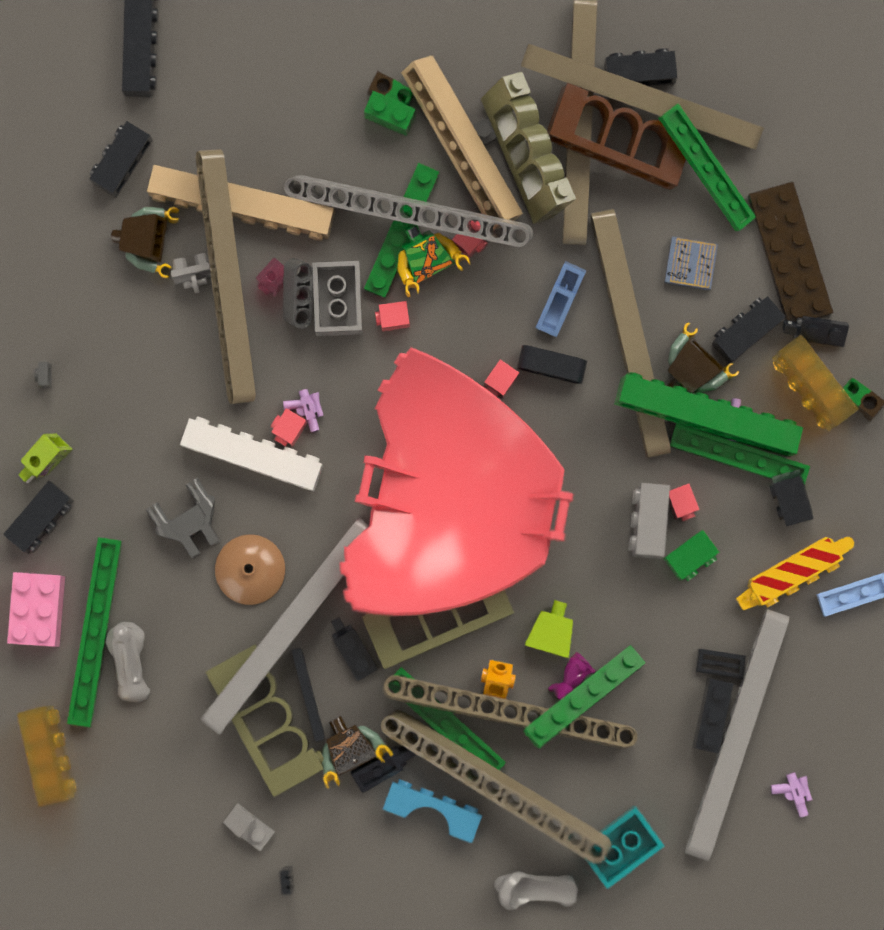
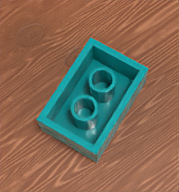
M632 806L599 831L610 839L612 846L603 861L599 863H593L587 859L586 861L608 889L665 845L637 807ZM594 845L596 851L603 852L600 846Z

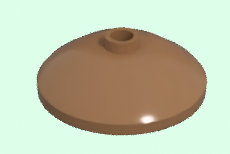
M243 535L232 539L222 548L216 560L215 576L220 589L227 597L241 604L255 605L269 600L279 591L285 578V562L278 547L270 540L258 535ZM252 565L253 571L246 573L245 566Z

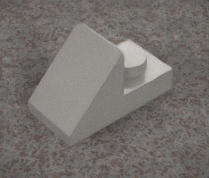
M239 803L236 804L223 822L239 838L242 837L259 851L263 849L275 833L273 829Z

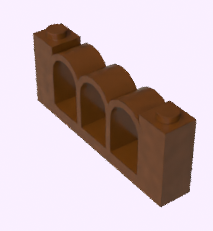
M570 83L561 88L547 129L552 143L668 190L678 185L686 158L659 120H650L643 124L639 114L630 108H619L613 112L608 100L601 96L587 97L589 91ZM584 106H594L602 114V126L596 143L574 134ZM614 118H623L631 125L632 136L626 154L604 146ZM644 130L656 132L661 140V149L655 167L634 158Z

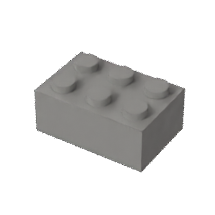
M359 261L312 263L316 336L363 334Z
M641 483L633 490L632 504H636V510L631 513L630 527L634 528V535L629 537L628 551H632V556L657 559L664 557L670 485Z

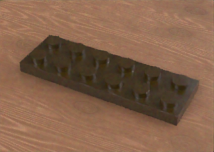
M794 182L750 193L748 195L752 211L756 216V224L783 313L786 317L785 319L797 321V318H802V316L820 318L833 314L834 312Z

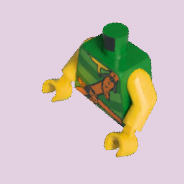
M414 224L405 229L409 241L401 245L402 251L398 256L397 270L403 284L406 285L405 294L407 297H410L408 289L415 288L417 294H419V285L417 283L455 264L453 260H455L459 270H463L459 265L462 260H466L470 265L469 258L466 255H461L462 252L456 244L441 233L433 234L430 230L421 233L418 225Z

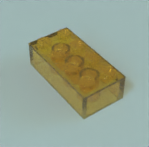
M802 335L798 336L772 357L776 370L780 374H785L788 378L787 384L794 392L798 391L802 397V404L807 410L814 412L817 416L815 420L822 429L826 428L827 431H830L859 410Z
M52 705L17 713L38 806L41 807L74 798L77 788L75 780L73 778L70 779L68 771L71 769V762L69 756L64 754L63 746H66L63 732L59 733L57 723H60V716L58 710H54Z

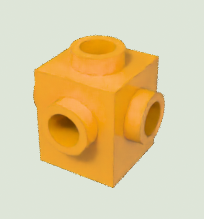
M489 661L488 669L483 668L481 682L485 683L483 695L502 699L507 698L508 689H513L516 675L511 674L513 664Z

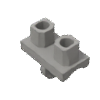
M201 253L194 256L196 265L190 267L187 266L185 258L174 259L171 276L175 285L183 283L185 289L193 287L195 293H200L199 286L207 284L206 278L211 277L207 254Z

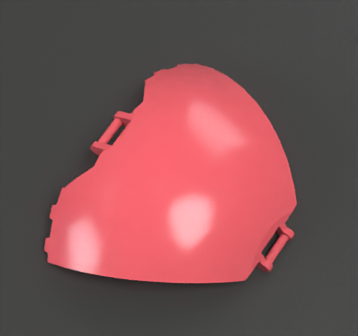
M411 347L406 354L400 353L394 361L397 368L389 380L382 381L377 390L382 394L375 410L378 412L387 446L383 459L373 456L364 457L363 463L365 468L359 494H356L355 502L372 507L370 524L347 547L344 546L345 562H340V572L346 576L348 590H344L346 601L352 604L353 610L371 614L400 616L441 612L474 603L511 587L545 564L551 540H565L564 528L569 503L573 501L574 496L572 493L561 491L564 478V468L541 438L514 411L467 375L441 360ZM374 467L384 470L378 499L368 496ZM556 501H560L555 529L553 531L550 530V527L553 518Z

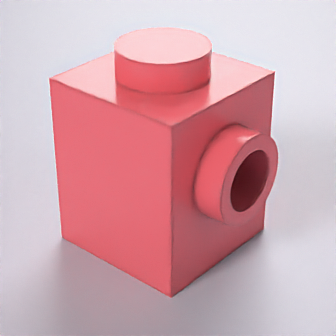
M471 220V228L479 231L480 223ZM456 234L452 239L460 251L468 258L476 251L480 253L488 244L486 240Z
M286 408L282 416L277 415L271 425L274 428L272 433L276 436L274 440L285 447L287 444L294 446L307 425V421Z

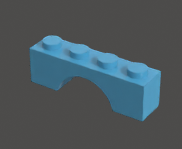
M401 779L398 780V783L393 781L383 810L405 818L414 809L420 807L435 808L447 819L450 835L472 843L482 817L481 814H478V808L467 804L463 808L455 805L456 800L443 796L441 800L434 797V792L421 787L420 791L412 789V784Z

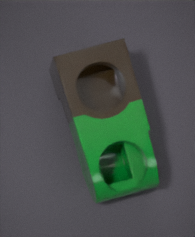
M377 71L367 91V94L370 96L375 91L405 105L409 104L413 96L410 88Z
M850 378L839 391L841 397L852 404L870 422L884 407V400L854 378Z

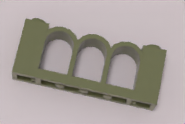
M521 71L503 76L481 98V101L532 222L536 224L555 217L576 200L568 178H564L562 164L554 154H551L550 136L547 130L539 124L537 105L529 96L531 91ZM512 110H514V112H515V114H516L517 121H516V118H515V116H514ZM537 168L539 169V171H540V173H541L542 180H541V177H540V175H539V173H538Z
M502 590L488 598L482 599L488 612L487 615L464 625L456 608L451 609L458 627L434 638L431 636L423 615H418L428 640L402 651L391 626V615L366 613L362 619L384 669H387L512 615L514 611L505 590Z
M257 644L205 672L218 696L258 647ZM269 671L266 674L271 684L268 696L242 712L238 710L231 720L273 797L323 770L322 762L324 758L320 750L315 751L314 748L308 750V737L302 729L290 726L293 720L292 708L286 700L274 697L277 692V682ZM269 702L281 704L287 713L284 725L256 741L243 717ZM285 731L297 733L303 742L301 753L296 758L272 771L259 745Z

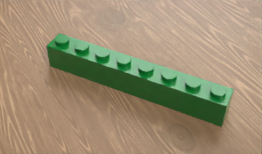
M630 372L629 375L626 374L620 379L614 405L787 457L797 454L803 427L797 426V422L793 420L783 419L781 421L774 419L775 416L770 413H754L750 407H734L727 400H711L706 394H691L687 392L686 388L680 386H673L671 388L665 386V382L651 379V381L642 379L643 376L637 373Z

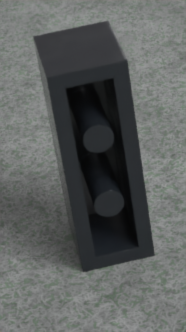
M666 48L657 49L654 53H646V51H635L632 55L612 53L609 57L605 58L604 62L605 71L646 86L675 84L678 78L675 51H669Z
M128 121L125 122L124 126L120 125L114 135L116 137L111 145L108 144L102 153V160L99 164L96 163L90 171L91 182L117 198L153 141L148 133Z
M768 296L763 300L760 297L749 305L751 310L744 315L741 312L731 320L733 325L730 328L726 329L723 327L713 335L716 339L712 345L729 364L734 362L786 318Z
M48 481L3 535L24 553L29 554L31 551L34 553L41 546L42 537L46 533L49 535L58 525L56 521L61 515L64 517L73 507L71 503L74 500L53 482Z
M707 678L692 748L719 754L733 683Z

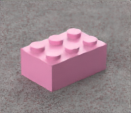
M13 572L7 643L60 646L65 585L64 576Z

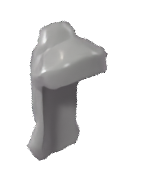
M120 622L111 628L106 637V645L110 654L114 657L119 685L118 697L126 702H141L147 700L150 694V689L142 676L140 661L145 634L133 622Z
M514 872L498 877L494 883V887L499 893L500 904L507 910L517 909L518 906L529 901H554L565 907L577 903L578 888L573 877L569 875L559 877L535 876L523 872Z

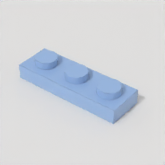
M884 573L816 594L823 617L884 598Z

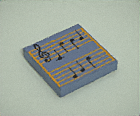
M672 237L664 283L711 290L718 244Z

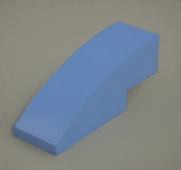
M565 261L536 325L537 329L555 337L558 336L587 270Z

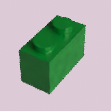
M373 91L364 110V117L407 136L416 117V109Z
M701 530L663 559L679 581L685 578L688 582L699 574L696 569L703 564L707 568L717 560L715 555L719 553V550L704 530Z

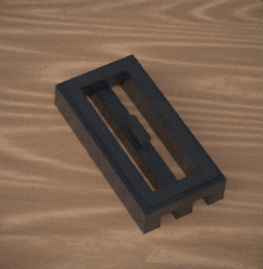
M698 649L695 672L743 679L746 656ZM703 654L739 659L740 664L703 659ZM702 663L739 669V672L732 673L702 668Z
M292 866L283 867L280 871L281 893L283 895H290L294 891V885H290L294 880L293 875L288 876L293 871Z

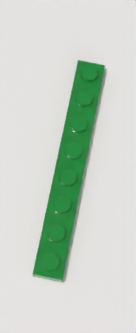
M100 537L97 540L67 724L92 727L122 541Z

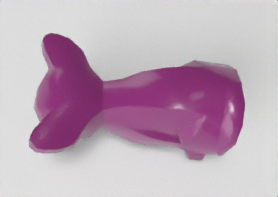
M576 651L566 664L563 682L552 684L548 687V690L554 692L555 696L561 700L582 684L587 675L594 674L596 671Z

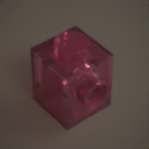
M275 257L256 277L259 283L257 287L264 294L268 295L271 293L275 297L283 288L284 265Z

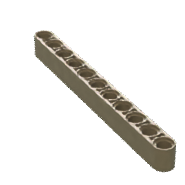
M574 0L571 59L594 67L597 0ZM589 91L587 97L593 96V92ZM584 106L574 134L591 141L593 106ZM567 149L565 178H568L576 200L564 209L563 244L586 245L590 158Z
M531 44L527 45L520 65L659 116L679 103L696 129L755 150L764 130L763 127Z
M221 149L197 151L196 167L227 398L230 404L254 402L256 396L224 154Z
M614 209L591 213V223L626 373L628 375L630 372L637 373L643 376L642 379L651 381V379H654L615 211ZM636 411L647 458L671 453L664 419Z
M400 676L389 677L383 685L384 695L392 700L526 728L531 724L527 719L528 712H535L539 718L549 710L548 708ZM390 682H397L400 685V692L396 694L391 693L388 690V684ZM413 687H420L423 690V697L420 699L414 698L411 694V689ZM436 692H443L446 695L445 703L440 704L435 701L434 695ZM459 697H466L469 700L468 708L463 709L459 707L457 703ZM482 702H489L492 705V712L490 714H486L481 710ZM505 707H512L515 710V717L513 719L505 716ZM580 716L557 734L563 737L619 749L629 748L637 741V733L630 726ZM576 721L584 725V732L582 734L574 731L573 725ZM599 726L607 730V737L605 739L599 738L596 730ZM622 731L627 732L630 736L628 744L620 740V733Z
M395 710L382 720L381 729L385 735L587 860L599 863L610 852L612 846L607 836L407 713ZM391 719L397 722L398 728L392 724ZM411 731L417 734L418 740L412 737ZM431 744L437 746L438 752L432 749ZM451 756L455 757L458 760L459 764H455L452 761ZM471 769H475L478 772L479 777L474 776L471 772ZM491 781L496 782L499 785V789L494 788ZM512 794L517 795L520 802L515 801L512 798ZM532 807H537L540 814H536ZM552 819L558 820L561 827L556 826ZM573 832L579 833L582 840L575 838ZM594 845L600 846L603 852L596 851Z

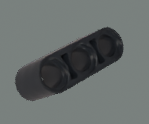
M522 345L517 369L570 383L582 384L588 361L550 350Z

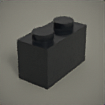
M800 469L773 476V485H769L773 499L778 498L780 506L776 507L780 520L784 519L786 527L814 519Z

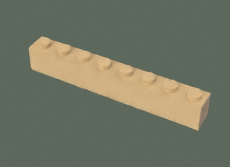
M433 55L414 60L401 73L480 212L484 215L515 221L523 212ZM498 224L493 226V230L501 228Z
M157 165L153 166L147 189L152 200L160 203H165L168 200L175 202V206L181 208L193 206L197 207V211L202 212L198 175ZM228 183L232 218L233 216L242 218V222L253 225L255 222L263 223L264 227L272 230H277L278 227L287 229V233L293 235H300V232L309 234V238L322 241L323 238H329L335 214L334 208Z

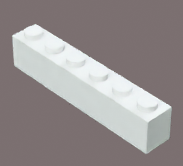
M196 417L195 420L189 418L180 443L182 447L312 492L315 491L323 468V464L319 463V458L306 454L305 458L298 456V451L288 447H284V450L275 448V443L262 439L261 443L254 441V436L244 432H240L239 435L231 433V428L218 424V427L209 425V420L201 417Z

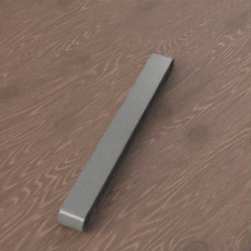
M297 175L289 178L284 185L286 194L291 198L515 247L526 245L533 237L532 228L525 223L313 177ZM294 181H298L301 184L300 192L294 190ZM317 185L323 189L324 194L322 197H319L315 192ZM339 190L343 191L346 195L344 202L340 201L337 197ZM361 195H364L368 200L366 207L362 206L359 202ZM383 200L389 202V212L382 209L381 203ZM405 205H409L412 208V216H407L404 213ZM427 210H432L435 213L434 221L427 219ZM450 214L457 217V226H452L449 223L448 217ZM472 219L478 220L480 223L479 231L471 228ZM495 224L503 228L502 236L494 233L493 226ZM517 229L525 232L526 239L524 241L518 240L516 237Z
M361 518L355 521L201 718V721L220 735L343 577V574L340 572V562H345L344 546L347 547L369 526Z
M766 609L721 740L719 754L717 753L686 845V854L709 861L788 626L789 616L769 609Z

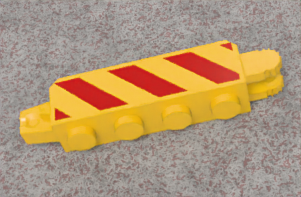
M825 537L749 579L748 589L736 598L737 603L742 611L756 605L763 606L765 604L767 608L779 602L778 596L784 593L789 596L800 590L798 585L806 581L807 584L818 580L820 578L818 574L824 570L830 573L839 568L838 562L844 560L842 555L848 552L849 549L852 550L854 548V540L850 537H844L834 542L833 539Z

